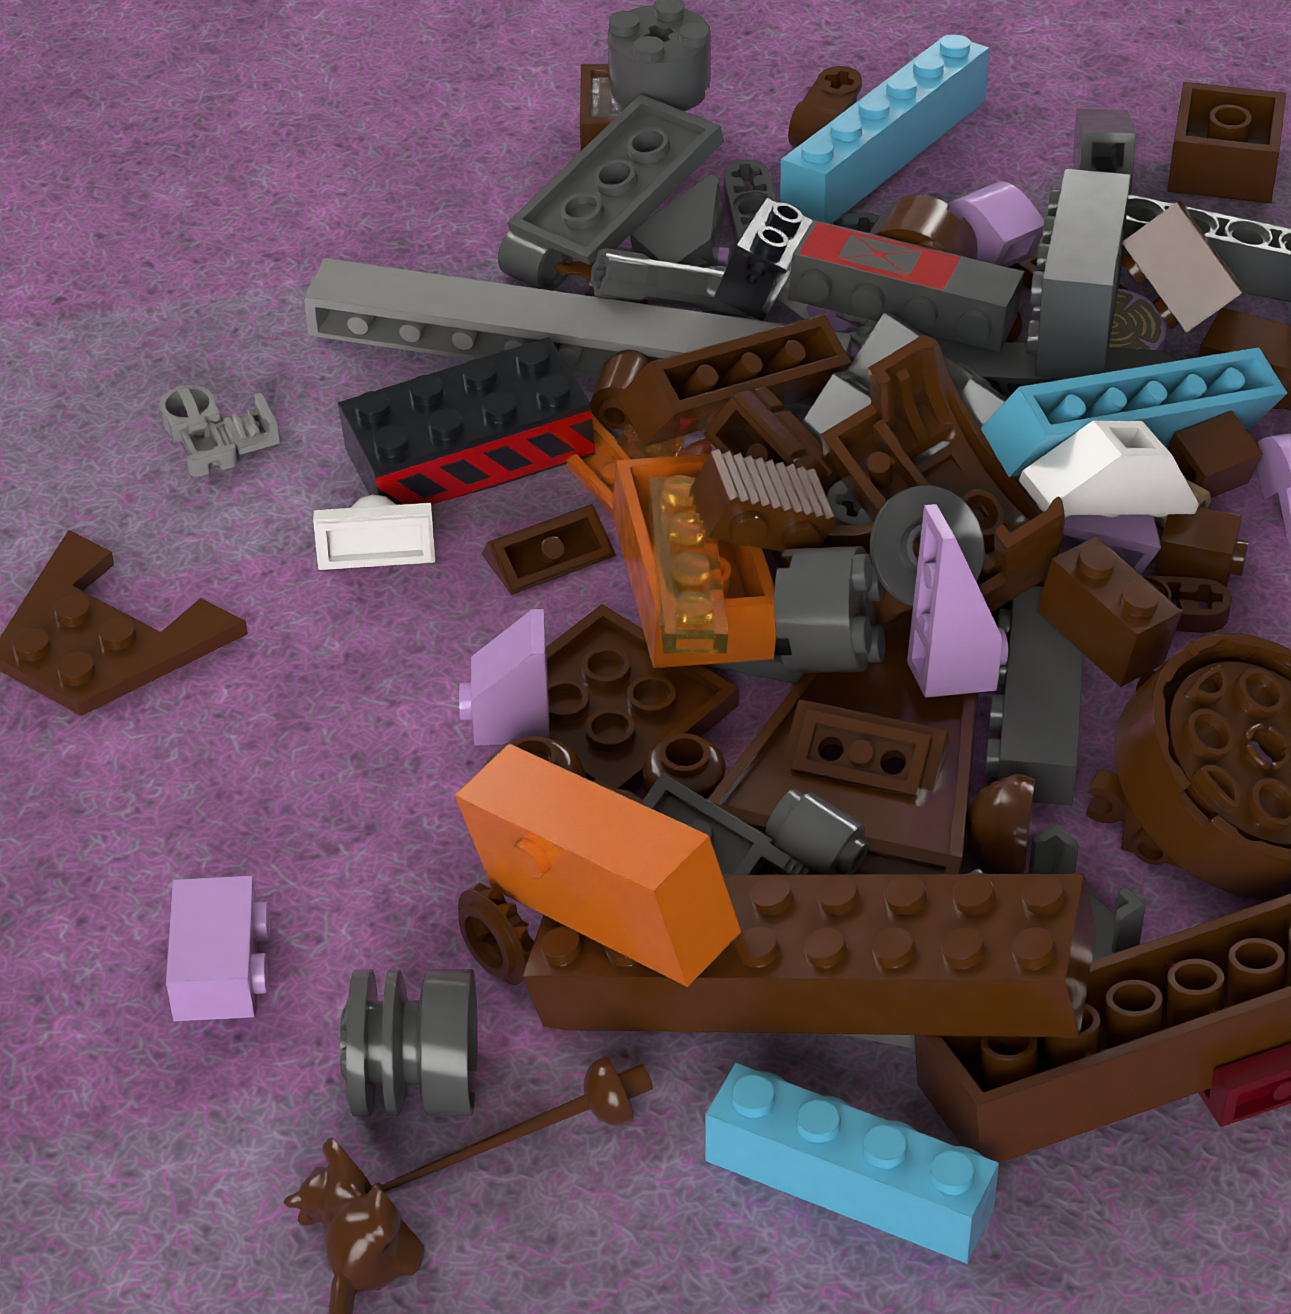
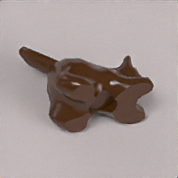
M331 1137L323 1144V1153L328 1167H315L311 1175L302 1183L299 1191L287 1196L284 1204L288 1208H298L301 1210L297 1220L300 1224L311 1225L318 1222L323 1224L327 1259L334 1274L328 1314H353L357 1291L381 1290L395 1278L413 1276L420 1269L424 1259V1245L401 1219V1213L387 1195L377 1185L373 1187L370 1184L368 1178L355 1162Z

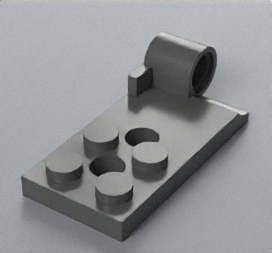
M640 94L507 222L510 230L503 238L498 252L500 270L538 289L555 290L564 283L569 275L557 272L555 270L556 263L575 258L590 265L596 260L598 250L604 248L616 249L724 142L721 126Z

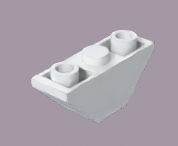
M1092 421L1025 468L1019 478L1020 483L1037 502V506L1043 512L1048 509L1053 499L1059 496L1063 501L1065 518L1070 515H1101L1111 518L1119 515L1165 517L1168 514H1195L1199 506L1172 454L1143 421Z

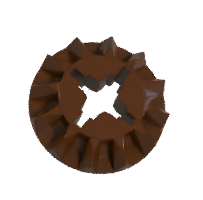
M478 883L464 891L459 897L458 920L462 937L473 957L488 973L497 978H503L508 984H520L524 981L523 974L534 944V940L527 931L529 923L521 919L517 913L516 904L506 902L502 891L496 887L489 888L482 883Z

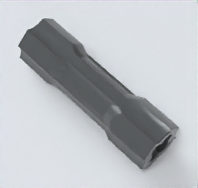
M609 248L598 250L597 258L592 265L590 285L594 289L595 297L628 302L650 300L696 307L705 313L742 318L751 317L714 298L727 268L724 266L703 268L652 260L641 253Z

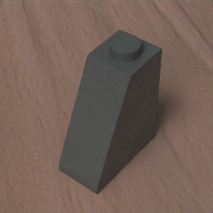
M1076 108L1073 163L1075 170L1131 174L1129 194L1131 195L1136 132L1128 110Z

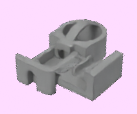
M179 386L169 390L162 397L159 404L163 427L170 434L174 443L183 442L189 456H186L190 476L199 477L210 473L209 468L218 465L221 470L236 466L238 463L236 450L241 455L280 444L277 421L262 393L253 394L255 410H246V417L239 418L236 413H233V421L231 417L223 418L224 421L222 422L220 412L215 404L214 395L210 390L202 386ZM197 406L205 410L199 414ZM181 407H185L188 417H178L172 413ZM257 421L260 422L265 433H261L256 423ZM204 435V436H203L202 438H200V439L195 438V437Z

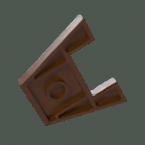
M68 530L0 636V672L82 716L247 635V625L245 620L200 598L160 632L91 596L83 590L114 565L112 552Z

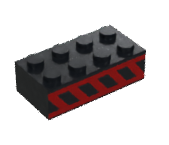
M550 337L535 342H528L506 351L473 359L467 363L428 375H421L412 380L337 402L345 449L369 495L386 496L396 505L431 503L432 505L565 465L569 456L578 454L581 459L596 455L591 403Z

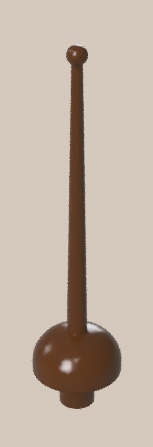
M605 1056L593 1062L588 1068L583 1083L584 1095L384 1184L375 1183L372 1186L375 1187L377 1185L385 1193V1191L590 1109L597 1118L607 1124L624 1125L633 1121L632 1110L628 1100L653 1090L650 1076L643 1064L617 1074L613 1064Z

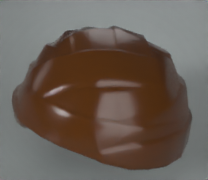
M1023 774L1003 777L999 781L992 782L991 785L979 790V795L970 806L967 814V835L972 844L973 853L982 863L1002 874H1023L1026 867L1036 779Z

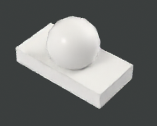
M372 494L360 498L351 508L314 510L313 523L318 570L435 562L431 503L396 505L386 496Z

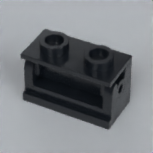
M766 198L736 245L714 298L760 321H764L791 275L792 254L813 220L803 216L796 207L790 204L777 203Z

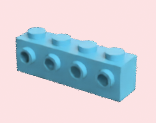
M735 1063L705 1114V1161L966 1264L994 1211L999 1169L998 1162L983 1157L979 1152L969 1147L954 1146L919 1133L903 1122L888 1121L851 1107L840 1098L822 1096L793 1085L774 1073L759 1072Z

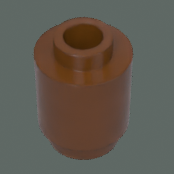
M623 350L606 361L590 401L591 412L601 424L612 429L633 428L617 397L649 362H652L645 354L636 350Z

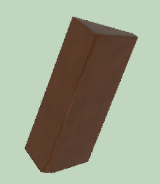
M593 504L489 541L481 553L511 595L616 556Z

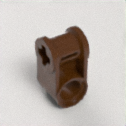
M835 66L823 70L818 75L811 89L793 111L788 131L790 145L798 147L857 102V95L862 88V77L859 72L850 67Z

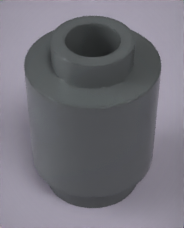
M791 789L777 804L766 825V834L776 840V848L793 859L798 860L817 875H852L864 860L869 849V843L863 840L866 830L865 825L813 792H808L804 795L796 789Z

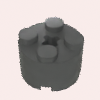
M657 0L654 5L639 7L630 11H618L609 17L607 33L609 91L618 104L626 108L642 94L682 111H687L696 107L705 99V90L707 87L710 89L711 30L708 23L701 16L685 9V4L682 0Z
M862 546L784 550L782 557L791 563L790 568L777 569L774 614L777 639H789L792 655H781L785 669L789 673L866 671L870 663L883 662L885 656V634L882 625H876V601L884 600L885 588L878 579L866 550Z

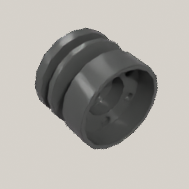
M355 969L352 972L349 996L342 1011L340 1026L341 1073L346 1081L352 1115L371 1116L375 1105L376 1085H383L384 1104L387 1115L399 1116L404 1105L407 1084H419L421 1102L426 1116H472L475 1105V1092H469L468 1071H477L478 1053L477 993L474 970L428 969L422 982L420 1000L408 1001L401 969H390L386 976L383 1001H378L376 977L373 969Z

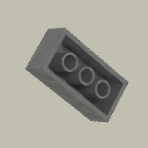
M1065 169L1061 189L1051 188L1048 215H1045L1042 243L1039 244L1037 267L1033 273L1030 305H1034L1033 319L1029 323L1027 354L1037 355L1035 377L1064 380L1105 373L1122 270V260L1120 257L1123 255L1124 246L1121 242L1125 240L1131 174Z

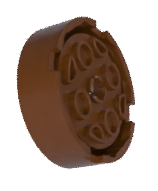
M1216 633L1199 637L1172 655L1125 705L1120 715L1115 735V761L1122 790L1135 817L1155 844L1169 858L1196 878L1216 888L1241 896L1275 898L1291 894V649L1271 640L1243 633ZM1249 741L1257 742L1261 750L1272 758V764L1269 767H1266L1267 760L1256 752L1254 746L1247 745Z

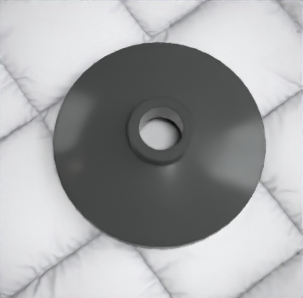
M915 486L895 494L877 514L871 531L870 554L878 579L894 598L910 607H913L918 566V560L913 552V540L917 539L920 542L924 505L937 504L954 534L976 581L983 566L984 539L974 512L958 495L938 486Z

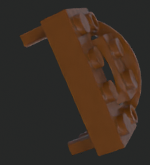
M923 334L868 367L871 404L821 433V440L825 459L872 522L875 521L877 514L891 497L911 487L921 485L938 486L953 492L960 498L971 490H985L998 499L1004 514L1003 523L997 527L993 535L984 540V561L981 573L976 581L990 612L995 611L1045 580L1051 560L1058 556L1065 526L1063 501L1059 496L1056 497L1048 509L1043 512L1014 476L1008 477L1003 466L996 458L992 447L962 400L950 376L940 345L936 339ZM941 441L950 442L946 447L920 463L913 464V458ZM979 509L974 511L978 522L985 518ZM914 539L913 552L918 560L920 542Z

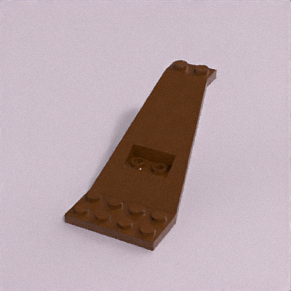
M913 609L902 612L897 618L889 622L876 623V625H882L885 634V656L883 662L870 663L866 671L804 673L707 800L768 836L775 845L776 840L766 834L765 830L777 804L791 789H796L804 795L808 792H813L866 827L863 840L869 843V849L864 860L852 875L961 874L964 864L978 692L924 697L907 663ZM830 744H837L844 750L837 760L827 761L820 756L823 748ZM898 757L903 759L906 765L900 773L888 774L882 769L886 760ZM764 863L756 875L779 874Z

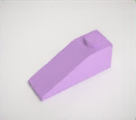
M937 504L924 505L907 663L925 698L997 691L1000 665H1005L1008 659L1006 634L1002 628L997 627L960 546Z

